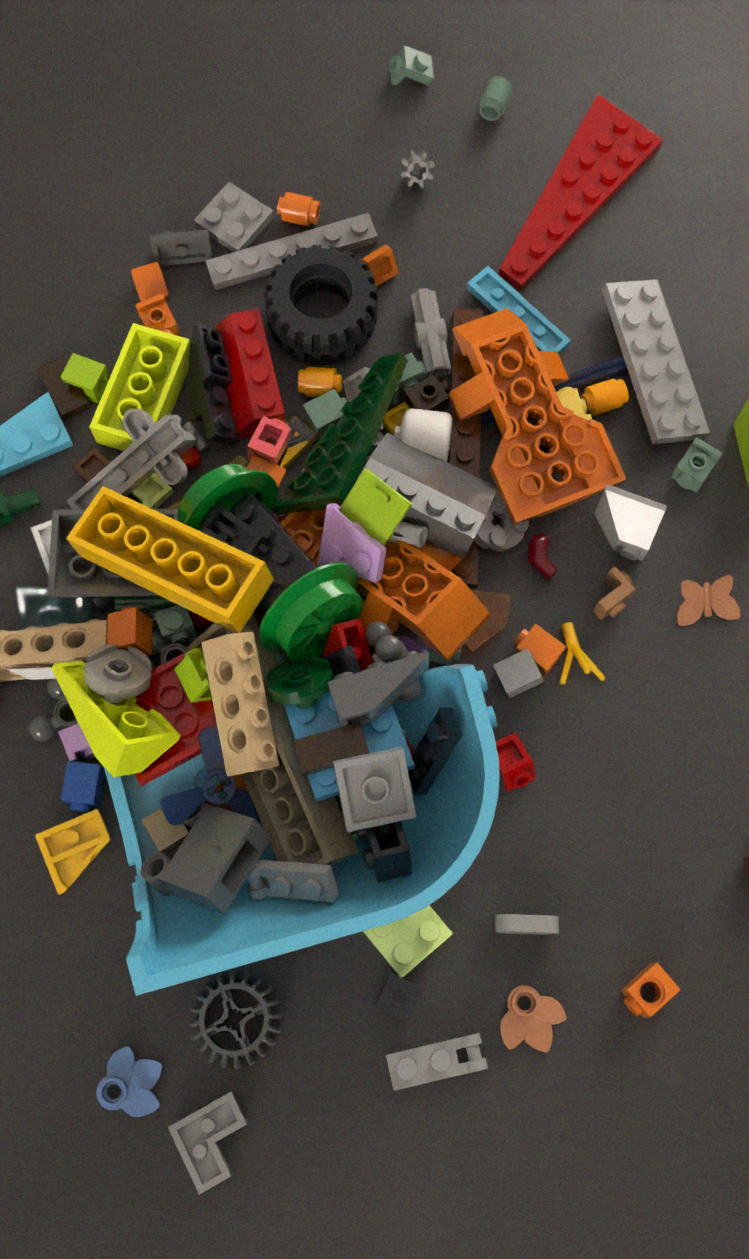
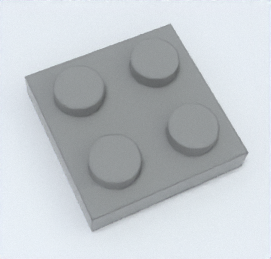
M228 182L193 221L195 228L198 230L208 229L209 237L230 251L236 252L246 249L274 218V211L231 182Z
M402 747L333 761L347 832L417 818L405 753Z

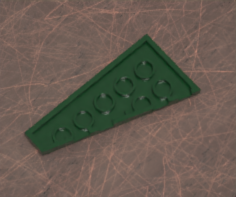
M402 352L377 359L358 385L361 390L358 396L351 402H346L340 410L344 415L337 425L333 423L329 425L305 458L304 462L307 466L303 472L289 480L286 485L289 489L287 494L281 501L276 499L271 505L270 509L276 515L326 508L331 503L343 504L362 471V466L368 452L372 448L374 438L393 399L397 385L403 376L408 360Z

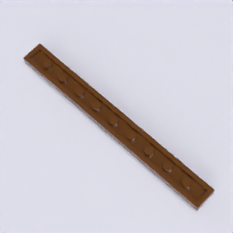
M454 308L453 328L483 317V309ZM454 333L452 339L451 391L476 376L468 356H463ZM451 401L452 432L449 463L480 478L481 414L460 421ZM475 541L471 544L464 559L451 571L462 579L469 588H477L478 544Z

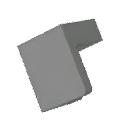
M528 649L493 665L510 698L544 682Z

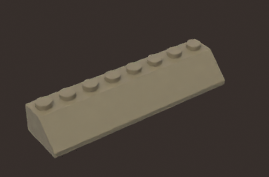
M253 613L240 633L254 632L279 766L241 775L264 829L272 836L270 844L277 860L331 865L333 868L356 855L359 851L351 833L346 831L344 817L335 796L316 802L308 776H302L293 743L295 737L284 704L272 703L269 699L266 676L277 665L271 652L266 650L260 643V627ZM214 623L188 646V650L198 647L202 648L201 642L227 634H234V632Z

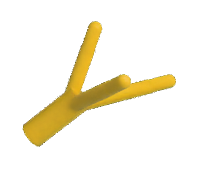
M567 622L562 624L561 629L568 651L559 683L561 685L566 683L573 655H575L585 674H589L591 670L599 680L603 681L605 676L580 648L573 623Z

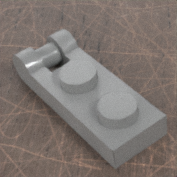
M258 860L246 879L249 880L247 888L250 898L254 900L263 899L268 896L334 902L339 895L331 865Z
M480 1033L387 1054L386 1058L393 1091L488 1069L486 1058H482L479 1044H482ZM466 1048L469 1061L459 1063L456 1050Z

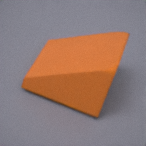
M158 262L131 269L141 302L161 293L164 298L169 297Z

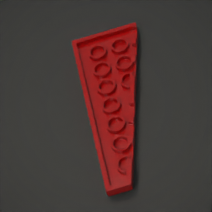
M599 94L594 99L499 268L498 275L521 291L661 147L663 139Z

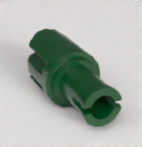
M35 487L10 497L8 494L5 495L4 492L0 493V526L15 521L17 513L42 506Z

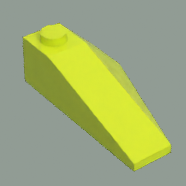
M83 661L53 664L52 671L95 757L113 778L142 772L179 740L180 734L154 709L147 712L135 704L136 697L123 699L120 703H109L104 700L102 695L92 691L83 679L84 665L86 664Z

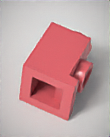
M263 416L247 446L248 460H251L253 455L278 465L291 439V428L279 419H269Z

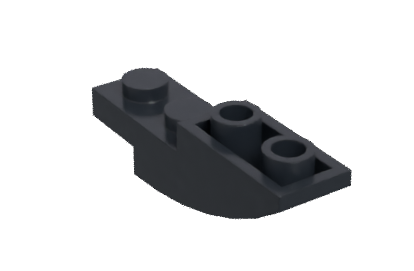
M197 323L193 326L188 372L194 420L204 422L209 441L232 445L239 439L225 388L233 380L220 330Z

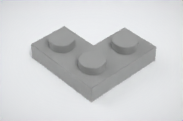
M233 1091L168 1127L199 1195L233 1175L217 1143L220 1139L248 1124Z

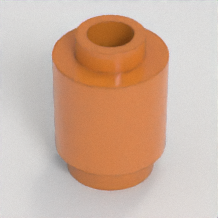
M286 192L284 197L279 198L277 214L281 215V220L284 222L309 227L310 224L317 225L321 203L320 201H315L314 197Z

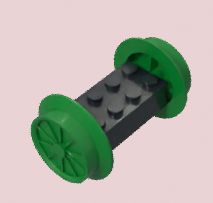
M228 464L213 469L197 480L186 492L179 505L178 521L198 530L218 503L268 539L265 545L262 543L258 548L261 550L259 554L253 555V557L266 563L274 578V581L259 603L267 612L259 629L260 643L270 652H285L294 661H300L299 658L318 657L322 655L332 625L360 618L363 610V599L356 592L358 586L356 570L351 565L341 562L319 567L272 513L273 511L270 507L278 498V487L275 480L268 473L259 470H248L245 466L239 464ZM220 514L218 517L219 521L248 542H252L253 536ZM214 524L210 528L211 531L234 548L243 552L247 549Z

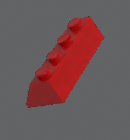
M259 308L229 314L214 329L220 330L233 380L225 388L238 439H244L253 436L263 416L269 419L276 418L286 423Z

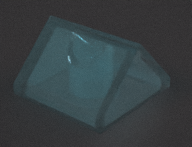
M18 585L16 588L22 630L32 626L43 628L56 626L59 623L77 624L90 620L91 599L89 597H48V586Z

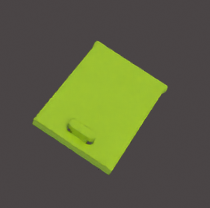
M365 468L341 505L340 512L352 523L357 521L370 537L377 539L385 547L412 506V503L368 468Z

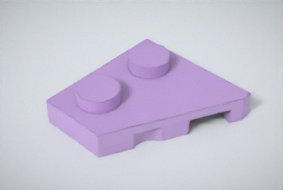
M328 504L318 565L323 566L337 562L347 563L356 570L358 577L373 582L381 580L386 548L377 539L370 537L357 521L352 523L340 512L341 507L338 504Z

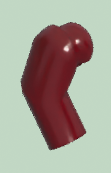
M545 534L534 535L528 543V562L549 580L558 571V568L547 559V546L550 545L549 538Z

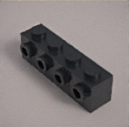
M401 821L356 831L359 843H366L367 849H363L367 870L374 869L377 882L411 874L410 848Z

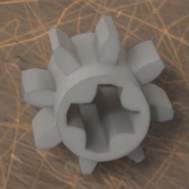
M411 150V157L408 160L401 159L406 169L402 170L400 175L401 177H409L407 182L409 187L416 182L423 188V181L426 178L433 179L429 169L435 165L433 161L425 162L427 158L425 151L422 152L421 156H417ZM419 163L420 167H422L420 169L421 174L415 175V172L412 171L414 169L413 164Z

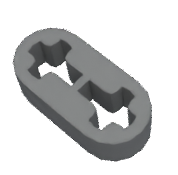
M495 915V933L559 934V916Z

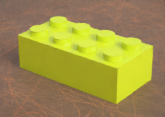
M135 323L132 324L89 426L96 443L122 451L134 443L125 430L122 421L124 414L130 409L145 410L155 423L166 414L171 415L189 371V339Z

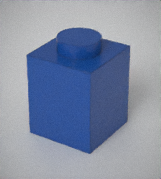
M67 761L61 801L70 806V811L88 813L90 808L100 809L106 775L105 769L100 764Z

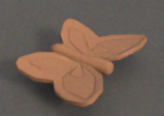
M725 575L715 580L711 586L708 582H705L703 587L697 582L690 580L681 582V593L685 600L679 606L677 612L678 625L688 626L701 618L703 610L705 617H711V608L718 617L726 620H736L741 616L736 600L729 595L733 586V577L731 575Z

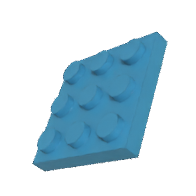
M330 692L316 699V705L308 709H299L296 704H284L295 740L341 727ZM392 704L375 721L361 725L369 753L402 747L408 771L415 769L412 756ZM334 768L307 775L316 802L339 795Z

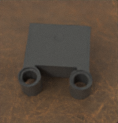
M204 801L183 822L190 829V832L172 860L163 853H154L143 862L140 873L163 896L177 895L225 914L272 836L254 818L209 805Z

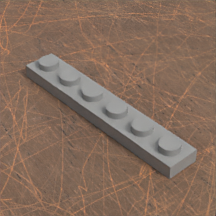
M369 213L212 258L205 262L216 291L270 275L275 265H282V259L288 254L295 255L298 249L304 247L306 250L313 249V245H321L322 248L329 249L330 245L339 247L340 252L345 250L351 251L378 243V235Z

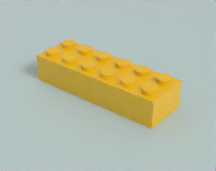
M104 486L101 487L66 538L81 557L234 633L242 631L274 581L264 561Z

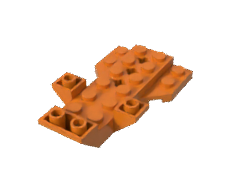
M506 308L452 329L463 356H468L476 376L450 391L449 397L460 421L486 412L489 408L494 415L502 438L489 471L496 487H498L499 494L513 526L590 498L596 493L603 491L607 484L616 486L627 480L602 423L593 419L586 420L573 414L574 411L562 406L554 386L568 381L569 377L558 352L538 351L524 321ZM529 416L531 419L535 418L537 420L535 426L527 421ZM541 443L543 447L548 446L549 451L547 453L539 449ZM553 471L555 474L559 473L562 478L559 481L552 478L551 474Z
M326 508L290 513L281 522L282 525L318 564ZM398 540L396 542L388 541L385 545L386 554L381 580L373 582L358 577L356 591L366 597L360 615L364 632L368 625L380 621L389 626L392 635L398 629L399 621L420 636L424 645L448 662L487 620L490 612L462 579L451 572L462 558L430 542H426L420 548Z

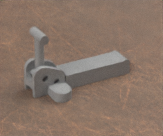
M130 409L126 411L122 421L125 430L134 443L70 497L67 503L72 510H86L102 486L126 497L155 472L166 484H180L184 482L188 473L185 463L179 456L193 446L201 453L209 445L191 421L181 427L182 419L179 415L166 414L155 423L145 410Z

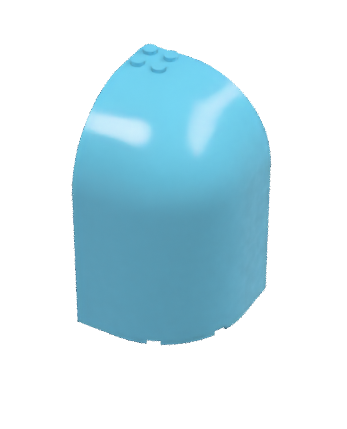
M456 664L428 669L418 678L422 687L418 699L413 702H404L397 698L392 703L402 730H406V738L415 750L439 708H453L462 737L427 794L414 795L411 785L417 818L401 821L410 848L411 874L377 882L374 869L367 870L363 849H367L366 843H359L357 838L354 842L359 853L332 868L339 895L334 902L268 896L263 899L254 900L250 898L248 892L249 880H245L225 914L177 895L163 896L140 873L143 862L150 855L157 852L160 853L141 820L161 808L160 802L165 795L193 788L195 776L205 768L202 754L196 756L144 786L139 784L135 774L113 778L105 769L124 842L129 866L135 865L137 876H135L136 882L132 883L135 909L137 912L141 911L142 920L136 921L135 939L126 957L135 995H141L390 924L426 908L452 888L470 868L489 834L499 795V758L492 729L497 727V720L492 706L487 707L483 692H487L488 687L483 671H477L474 665ZM217 776L210 778L213 782V786L207 788L210 795L220 783ZM184 824L185 828L189 833L190 829ZM270 841L258 860L278 861Z

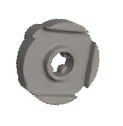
M497 490L474 541L484 549L491 548L497 550L496 552H505L522 540L525 531L529 527V521L527 520L513 526ZM493 515L500 519L501 526L499 524L495 526L492 524Z
M117 644L100 646L88 654L86 664L84 665L83 679L87 686L95 693L102 695L105 701L120 703L123 699L135 697L149 689L151 661L143 652L128 646V651L117 649Z

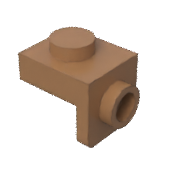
M617 567L609 570L605 578L613 591L601 599L593 610L600 620H603L609 614L614 618L627 607L625 602L630 599L635 591L631 578L625 572H620Z

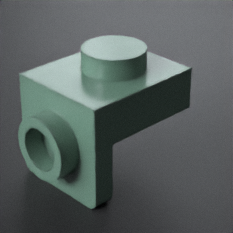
M404 45L390 60L389 71L391 73V84L397 86L404 77L426 85L434 79L431 55Z

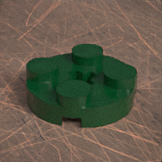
M319 657L299 658L300 664L290 666L289 661L277 665L266 676L270 701L285 705L296 704L299 709L313 707L317 703L316 699L329 692L328 682L334 679L330 663Z

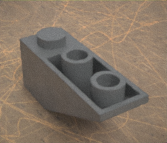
M417 651L403 654L399 660L387 664L383 661L369 665L364 671L355 674L344 672L335 676L332 681H329V692L340 726L343 727L360 722L362 725L375 721L429 668L428 651L422 653Z

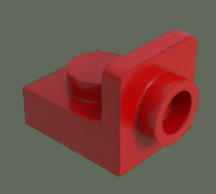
M516 733L495 741L499 758V772L507 791L523 787L536 778L533 760Z

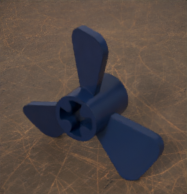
M205 728L201 730L198 740L205 768L195 776L193 788L170 793L162 798L160 807L166 821L174 826L180 825L204 801H208L214 804L226 803L235 813L254 818L260 823L261 820L249 792L236 788L233 776L227 777L218 728ZM217 776V779L223 784L222 789L210 795L207 791V788L213 786L210 778Z

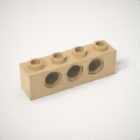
M92 619L88 622L77 624L59 623L56 626L43 628L32 626L25 630H0V682L27 679L7 669L52 667L55 663L80 660L86 663V658L92 650L107 645L108 621Z
M254 632L227 634L201 642L227 777L279 766Z

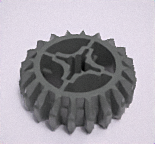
M231 971L229 975L230 983H226L223 975L219 974L216 976L219 987L215 988L212 983L206 982L204 986L210 994L207 997L202 993L195 995V998L203 1002L201 1008L198 1006L190 1007V1012L199 1014V1020H190L188 1025L189 1027L199 1026L200 1032L191 1035L192 1041L204 1039L205 1042L197 1049L199 1053L207 1051L209 1047L212 1049L208 1057L209 1062L213 1063L219 1054L222 1055L220 1062L222 1068L228 1066L230 1057L234 1058L235 1069L241 1068L243 1056L246 1057L247 1063L251 1066L255 1064L254 1051L262 1058L267 1056L266 1050L262 1047L264 1042L271 1047L276 1045V1041L268 1037L270 1031L281 1033V1027L273 1026L272 1019H281L283 1015L281 1012H271V1007L280 1004V1001L276 998L268 1002L266 997L272 993L273 989L268 986L262 992L258 989L263 982V979L257 977L254 983L249 985L250 973L244 972L241 982H238L237 973ZM231 990H245L251 993L259 1001V1004L248 1008H241L238 1006L235 998H233ZM221 996L224 1008L223 1015L218 1021L209 1025L210 1009L216 999ZM232 1009H237L236 1014L241 1012L247 1014L252 1011L250 1015L245 1016L240 1021V1030H234L235 1025L220 1027V1025L226 1023L232 1017ZM263 1014L262 1031L255 1042L250 1044L247 1030L248 1024L253 1018ZM223 1031L231 1032L236 1041H238L241 1050H231L221 1046L213 1038V1035Z

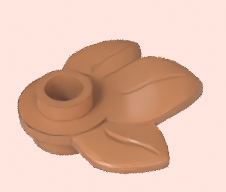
M522 985L514 988L507 998L508 1011L500 1021L503 1043L511 1050L517 1047L524 1039L532 1048L544 1053L549 1052L553 1040L552 1025L559 1024L567 1019L562 1005L553 997L540 996L530 986ZM522 996L527 997L530 1001V1006L526 1010H522L518 1006V1000Z

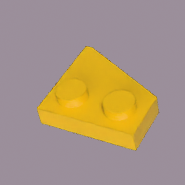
M95 809L35 835L58 895L68 890L111 840L100 809Z

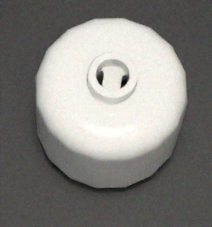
M409 409L403 416L401 427L396 426L394 436L411 447L447 462L452 432V416L446 412Z

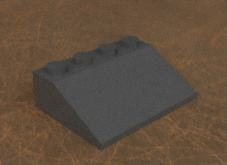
M389 433L382 439L363 470L368 468L412 503V506L402 519L403 522L426 527L428 530L426 541L464 559L498 490V487L440 458L411 447Z
M153 509L178 521V509ZM85 510L52 511L48 597L160 596L81 557L66 538Z

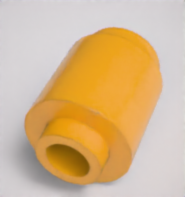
M307 367L306 370H299L298 392L305 394L306 397H319L333 389L337 393H341L342 375L337 374L336 368Z
M612 378L587 386L581 398L585 400L587 412L590 411L595 416L622 407L623 403L628 402L629 394L626 384L622 379L615 380Z

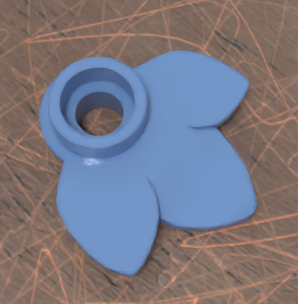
M129 1046L119 1049L108 1060L107 1076L97 1086L96 1095L98 1102L107 1110L122 1108L133 1117L145 1116L156 1111L160 1107V1102L151 1089L160 1079L163 1065L151 1059L135 1061L133 1051ZM114 1084L118 1085L121 1089V1094L117 1099L112 1098L109 1094V1089Z

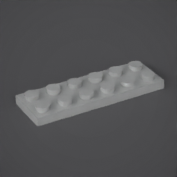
M658 280L606 283L602 288V293L652 445L695 440L696 437L705 439L710 434Z

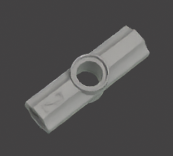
M428 288L418 289L410 295L415 321L414 337L416 347L421 350L422 362L426 368L427 377L433 374L436 379H441L451 373L446 346V324L444 319L440 318L435 291H431Z

